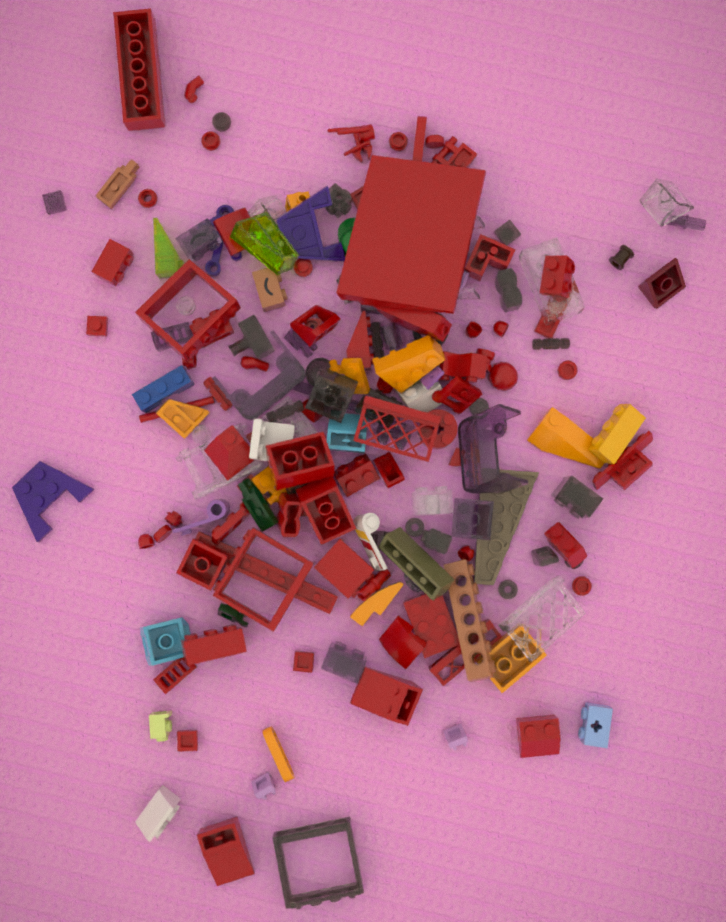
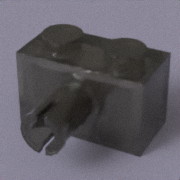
M255 315L238 323L244 336L241 340L228 346L234 357L248 348L253 350L257 359H262L275 352Z

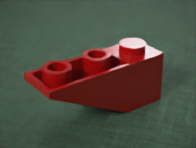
M362 311L346 353L347 358H361L364 370L368 371L371 370V365H374V354L369 352V346H373L372 335H368L367 328L371 327L370 316H366V311Z

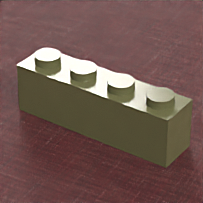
M401 527L387 533L379 545V548L432 601L445 594L455 580Z

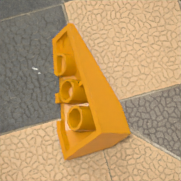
M553 407L548 409L527 439V441L543 452L571 459L601 469L604 465L598 457L588 450L592 445L593 438Z

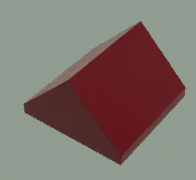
M674 258L638 286L655 309L686 287L678 259Z

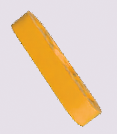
M270 726L262 730L264 739L284 782L294 779L293 770L274 728Z

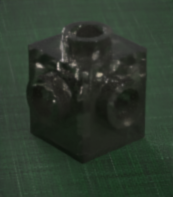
M335 183L329 189L332 205L325 207L329 214L339 218L351 210L352 197L346 189H342Z

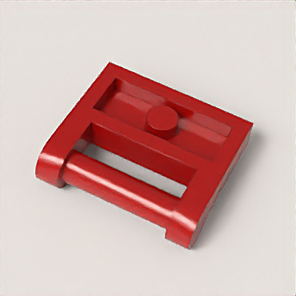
M456 376L443 389L435 391L432 395V400L450 407L456 414H461L483 394L479 388ZM448 396H451L460 402H455L449 399Z

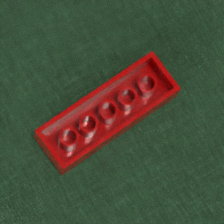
M151 8L113 12L123 123L128 131L165 127L156 20Z

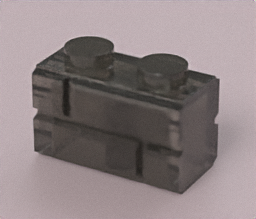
M430 528L428 531H423L420 541H423L424 547L445 554L452 541V536Z

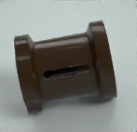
M621 245L620 250L614 257H610L609 262L616 269L622 270L629 258L634 257V252L626 245Z

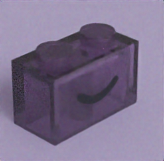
M208 218L175 238L187 258L191 261L200 260L204 253L209 250H216L220 243H222L220 236Z

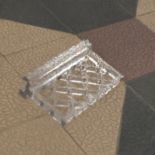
M560 575L549 580L498 625L502 631H507L530 662L534 661L586 614L563 585L564 580ZM560 590L564 594V602L556 601L557 591ZM544 603H551V614L542 613ZM556 604L564 605L563 616L555 615ZM568 606L574 607L578 612L575 617H568ZM531 614L538 615L537 626L529 625V616ZM542 616L551 617L550 628L542 627ZM555 618L563 619L562 629L555 628ZM518 626L524 627V638L518 637L513 630ZM529 628L537 629V640L528 639ZM542 630L550 631V639L548 641L541 640ZM528 642L537 643L536 652L533 655L528 650Z

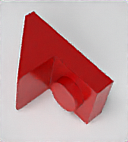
M391 452L373 460L387 488L405 480Z

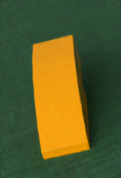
M399 581L375 592L355 609L350 618L363 626L374 611L381 615L404 584Z

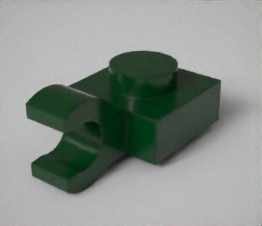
M221 603L217 615L234 623L237 622L243 627H248L249 623L243 620L244 617L248 616L239 613L238 610L227 604Z

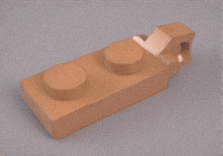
M131 159L126 166L117 167L95 197L112 209L134 182V179L137 177L135 173L140 166Z

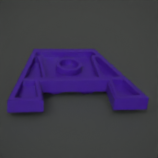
M325 186L276 219L286 258L345 261L341 242L327 246L322 245L314 212L316 209L332 205L328 186Z
M39 461L12 487L36 542H40L52 530V527L40 515L66 490L78 502H82L94 490V488L42 461Z

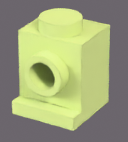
M172 710L152 712L149 715L150 739H156L158 742L168 740V735L172 732V721L169 720Z

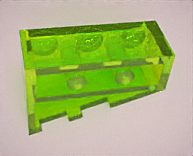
M267 212L235 223L230 238L276 275L292 270L299 254Z

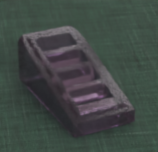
M189 322L162 328L167 334L170 333V336L180 345L187 343L193 337ZM183 328L185 329L187 335L186 338L183 337L181 329ZM153 331L151 332L155 348L158 352L171 348L165 342L161 344L159 336ZM174 331L178 332L180 339L176 340Z

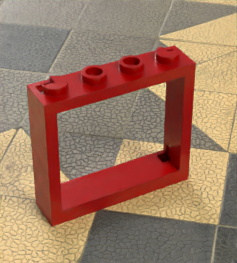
M189 259L135 313L147 327L188 362L194 355L198 354V351L204 345L211 341L218 331L225 327L231 318L236 316L241 307L236 298ZM197 275L228 302L182 347L159 327L152 318Z
M252 528V530L248 529L243 536L245 542L242 547L238 546L233 553L235 558L232 564L228 563L224 568L223 573L225 575L221 581L218 580L213 588L215 591L213 596L274 632L314 562L257 528ZM256 536L304 564L272 620L267 619L224 593Z

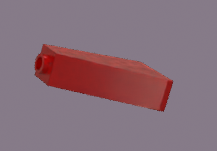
M373 306L391 323L425 336L430 335L433 339L442 342L452 326L448 320L435 312Z

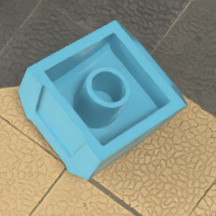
M183 617L140 627L145 657L149 666L184 657L180 640L185 639L184 635L191 633L189 624Z

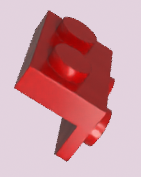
M567 255L545 256L539 292L541 295L562 296L564 299L569 298V293L572 291V274L575 272V263Z
M367 454L355 457L353 461L339 466L334 471V475L346 497L380 479Z

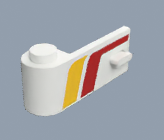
M374 513L356 516L353 521L356 526L355 531L369 557L375 571L386 570L387 566L371 536V533L379 527L380 521L378 516Z

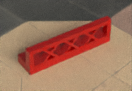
M487 618L485 620L487 631L492 629L496 634V637L490 641L492 646L503 636ZM478 634L471 636V644L479 641ZM460 645L451 648L428 667L443 686L465 669L464 663L462 665H453L454 659L460 654L462 655ZM477 654L474 660L477 659L481 654ZM450 667V675L443 680L438 673L443 668Z

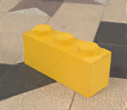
M619 404L614 408L610 419L603 424L599 435L592 440V445L588 450L603 463L615 464L646 417L631 404Z

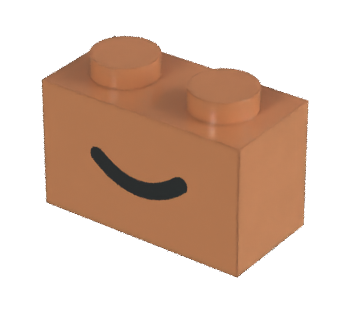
M274 266L252 272L263 311L267 312L286 306L284 300L288 298L285 288H280L279 282H282L280 271H275Z

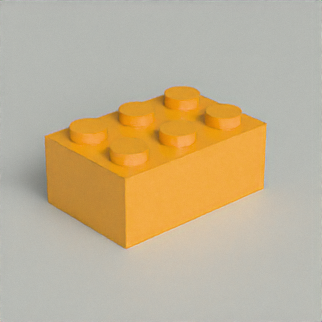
M517 623L491 646L492 652H489L490 659L494 660L496 672H493L494 678H490V680L503 693L547 656L520 623ZM481 654L475 659L477 664L482 663L483 655Z

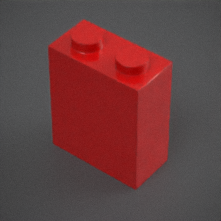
M339 539L314 567L348 599L351 596L355 598L357 591L361 589L359 588L363 582L367 583L369 578L374 577L372 573L374 569L342 539Z

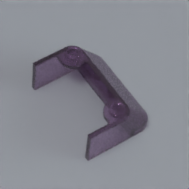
M273 330L270 332L272 338L284 351L276 360V366L281 373L251 396L245 389H237L230 394L215 376L212 378L246 420L257 419L302 383L306 377L303 366Z
M498 404L460 422L458 438L462 484L466 492L473 494L500 493L528 484V480L511 476L508 473H500L496 439L501 438L506 433V420L520 415V410Z

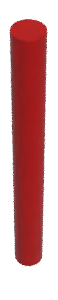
M210 396L187 402L186 404L202 407L213 404L215 401L214 397ZM156 411L139 415L141 423L161 418L156 414Z

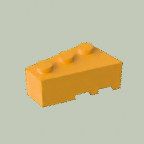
M430 335L406 344L407 347L401 350H392L389 352V355L380 359L379 357L373 358L376 374L399 393H403L445 360L441 345Z

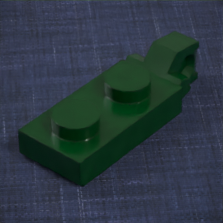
M247 478L238 484L243 496L241 500L260 530L263 532L276 525L279 521L253 482Z

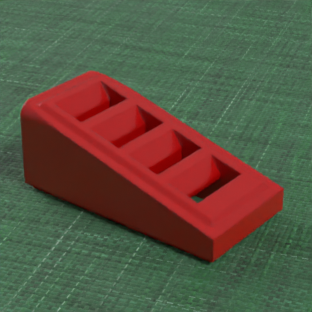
M184 657L179 658L153 680L164 694H167L195 670L197 666L195 664L188 666L190 669L186 670L180 663L181 660L184 661ZM174 666H177L181 670V672L183 673L182 676L176 671ZM171 671L177 680L174 681L167 672ZM163 676L170 683V686H168L164 682V680L162 679Z

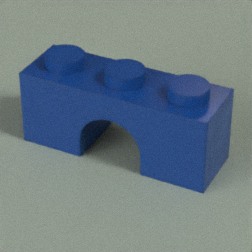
M181 365L136 391L132 396L140 410L148 413L161 405L165 398L176 393L180 394L195 384L186 368Z

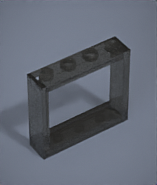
M350 817L274 832L272 838L286 909L297 908L298 910L304 905L311 904V906H317L322 904L323 901L337 902L343 897L355 898L356 895L364 893V884ZM347 831L356 882L292 895L282 844Z

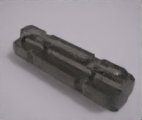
M373 322L370 327V332H372V348L374 349L373 354L374 358L379 357L380 359L384 357L382 332H380L381 325L380 322Z
M559 338L532 340V348L534 350H540L541 348L558 349L560 347L561 349H568L570 347L569 338H562L561 340Z
M299 400L294 402L293 405L288 404L278 408L275 412H268L266 416L270 423L275 422L277 419L281 420L293 415L294 412L303 411L304 406L302 401Z

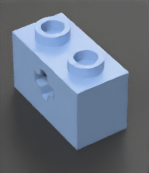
M585 702V707H582L581 710L583 724L582 727H579L578 738H580L584 745L608 748L613 712L610 706ZM596 721L598 723V726H594V728H592L591 724H595Z

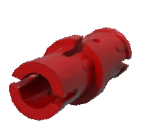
M381 570L373 578H369L368 582L356 593L359 599L366 601L375 591L378 592L383 583L391 578L389 570Z

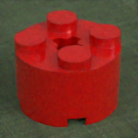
M431 410L427 413L441 416L439 428L442 429L436 435L433 449H443L455 439L458 430L457 422L454 416L445 410ZM425 425L420 428L425 439L432 436L434 431L432 428L434 427ZM418 432V436H419L420 440L423 441L422 437L420 436V434H419V432ZM431 439L426 441L428 445H430Z

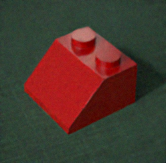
M193 538L176 574L211 591L224 569L228 555Z
M553 714L516 718L520 758L559 754L561 737L558 717Z

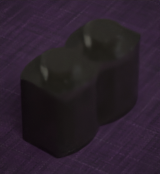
M509 268L498 271L495 277V287L500 294V305L503 311L506 313L518 310L522 305V294L517 287V277L514 270Z

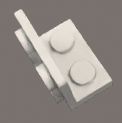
M254 418L249 458L267 461L266 445L293 439L295 426L265 422L262 419Z

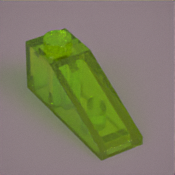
M153 218L155 274L158 278H170L184 264V261L181 260L158 218Z

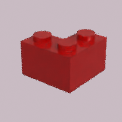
M480 234L464 270L470 272L469 277L478 281L481 280L487 265L505 272L516 249Z
M443 351L445 360L438 366L444 371V374L438 379L439 381H450V379L452 380L456 376L469 383H477V380L485 379L486 355L477 353L456 354Z

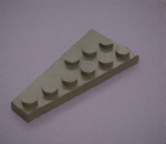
M481 468L474 583L494 585L539 472Z

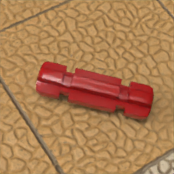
M212 377L207 378L203 382L204 386L210 389L209 392L218 403H221L220 406L224 411L229 410L233 406L231 400L226 398L227 395L218 384L215 385L216 382Z

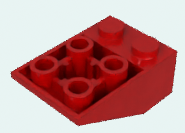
M364 666L350 704L390 721L408 726L423 689L413 681Z
M238 817L200 828L197 833L198 842L217 886L255 874Z

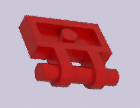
M452 136L449 141H445L441 151L433 156L431 163L468 168L477 157V153L464 143L457 148L455 144L458 140ZM448 153H452L453 155L448 161L444 159Z

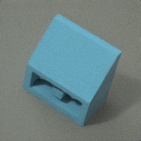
M330 412L327 432L329 450L365 454L366 444L353 441L360 415ZM367 427L360 431V439L366 440Z

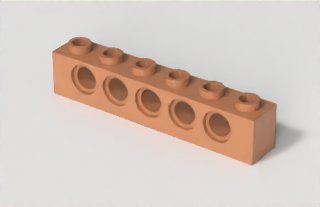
M466 559L444 564V570L455 579L448 590L467 680L475 682L494 678L493 672H496L494 660H491L489 652H492L490 641H486L485 633L488 631L486 622L482 621L481 618L483 607L481 602L477 600L479 589L477 583L473 582L472 576L475 575L473 564H470ZM465 577L467 580L466 584L460 587L458 581L460 578ZM470 596V603L464 606L462 604L463 598ZM474 615V623L467 625V617ZM474 634H478V643L474 645L471 644V636ZM477 654L483 655V661L480 664H476L474 661Z

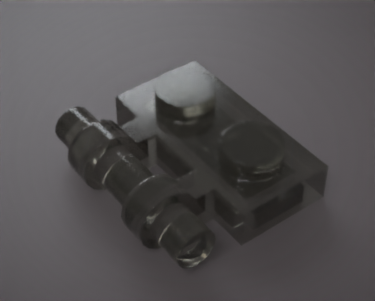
M370 388L367 394L373 398L403 406V403L397 401V398L384 395L381 390ZM365 395L362 397V399L357 404L355 409V412L360 415L363 408ZM367 408L365 417L371 420L379 418L375 410ZM378 411V413L380 414V416L386 414V413H382V412H379V411ZM389 414L383 417L382 420L386 427L389 428L395 418Z

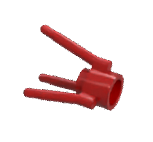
M372 124L327 130L329 133L337 132L338 135L357 133L359 141L363 140L359 145L346 151L344 156L364 146L371 145L370 140L375 139Z

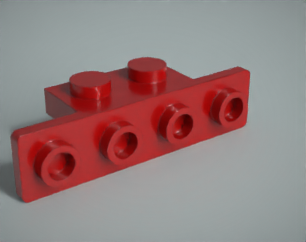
M648 431L645 434H641L631 447L628 446L624 449L615 464H608L603 472H598L592 481L594 488L598 490L611 478L623 490H626L653 466V462L641 452L653 441L652 433Z

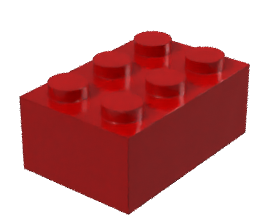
M324 432L266 445V458L276 491L334 476L335 465Z
M333 477L317 480L296 489L299 500L321 545L356 529Z
M423 593L403 601L411 625L414 627L415 635L427 643L422 651L424 658L460 645L459 637L442 595L432 601Z
M234 624L223 626L221 631H217V629L203 631L204 635L200 636L196 633L184 635L185 639L180 640L184 661L187 666L247 652L243 630Z

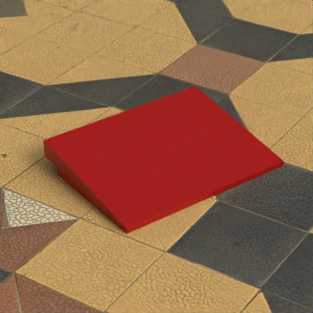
M372 155L336 292L340 299L359 301L361 305L454 314L486 171Z

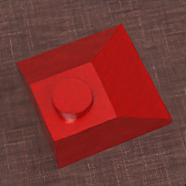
M233 425L219 434L204 449L227 481L254 461L249 458L250 445Z

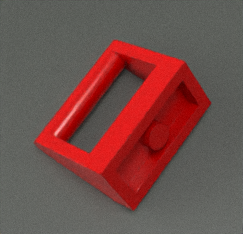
M314 305L292 321L290 326L311 347L331 332L341 318L334 312ZM315 314L324 322L315 329L302 324Z

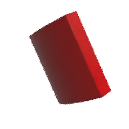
M245 207L213 221L231 256L263 242Z
M397 616L381 635L379 641L388 654L404 669H407L423 651L427 643L411 632L414 628L411 624Z

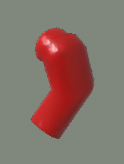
M199 75L186 85L184 96L185 99H188L189 103H194L198 99L197 95H195L196 89L204 84Z
M249 356L241 358L240 364L244 369H259L266 372L269 368V363Z

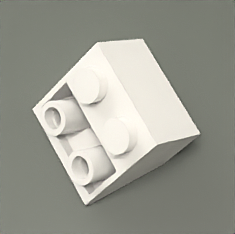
M420 380L403 393H399L396 390L405 407L429 412L442 404L432 400L433 393L442 389L439 382H435L429 390Z
M163 785L135 821L149 842L154 836L158 839L167 826V821L170 822L180 808L178 802L181 798Z

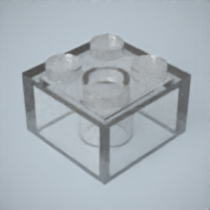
M447 486L435 487L434 491H428V487H419L415 489V492L411 493L412 516L453 513L452 490H447Z

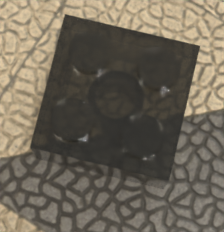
M322 367L305 408L341 423L358 381Z
M572 475L564 477L551 495L555 498L553 501L556 504L569 508V513L577 519L590 518L603 500L601 496Z

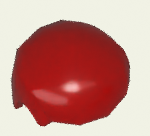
M500 361L492 365L487 378L495 389L507 391L516 385L518 373L512 364Z

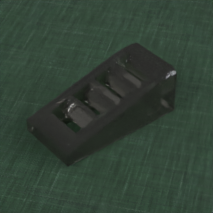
M548 546L531 551L533 563L536 566L542 567L559 561V557Z

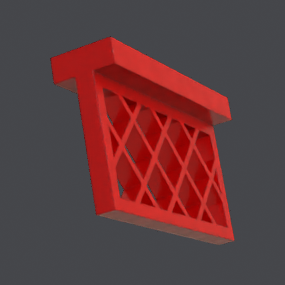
M365 395L353 441L429 462L441 416ZM367 408L375 410L379 418L368 423L365 418ZM378 411H379V412H382V413H386V414L380 416V414L378 413ZM390 414L394 416L397 423L387 428L382 418ZM397 417L404 418V419L399 422V420H398ZM380 420L385 430L375 435L370 425ZM411 420L416 429L406 434L401 423ZM416 422L422 423L423 425L418 427ZM399 425L404 435L394 440L388 430ZM425 425L434 427L432 436L425 439L420 428ZM368 426L373 437L368 440L360 439V431ZM418 430L423 441L413 446L408 435ZM387 432L392 442L384 446L379 443L377 437ZM406 437L411 447L405 451L399 450L395 442ZM372 439H375L377 443L370 442V441H371ZM429 439H431L430 445H428L426 442ZM424 442L428 448L426 457L418 455L414 447ZM412 449L415 454L409 453L407 451Z

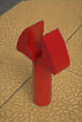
M353 133L356 145L362 143L363 140L359 141L357 133ZM372 145L364 146L352 153L359 162L363 163L362 156L360 155L361 150H363L370 161Z

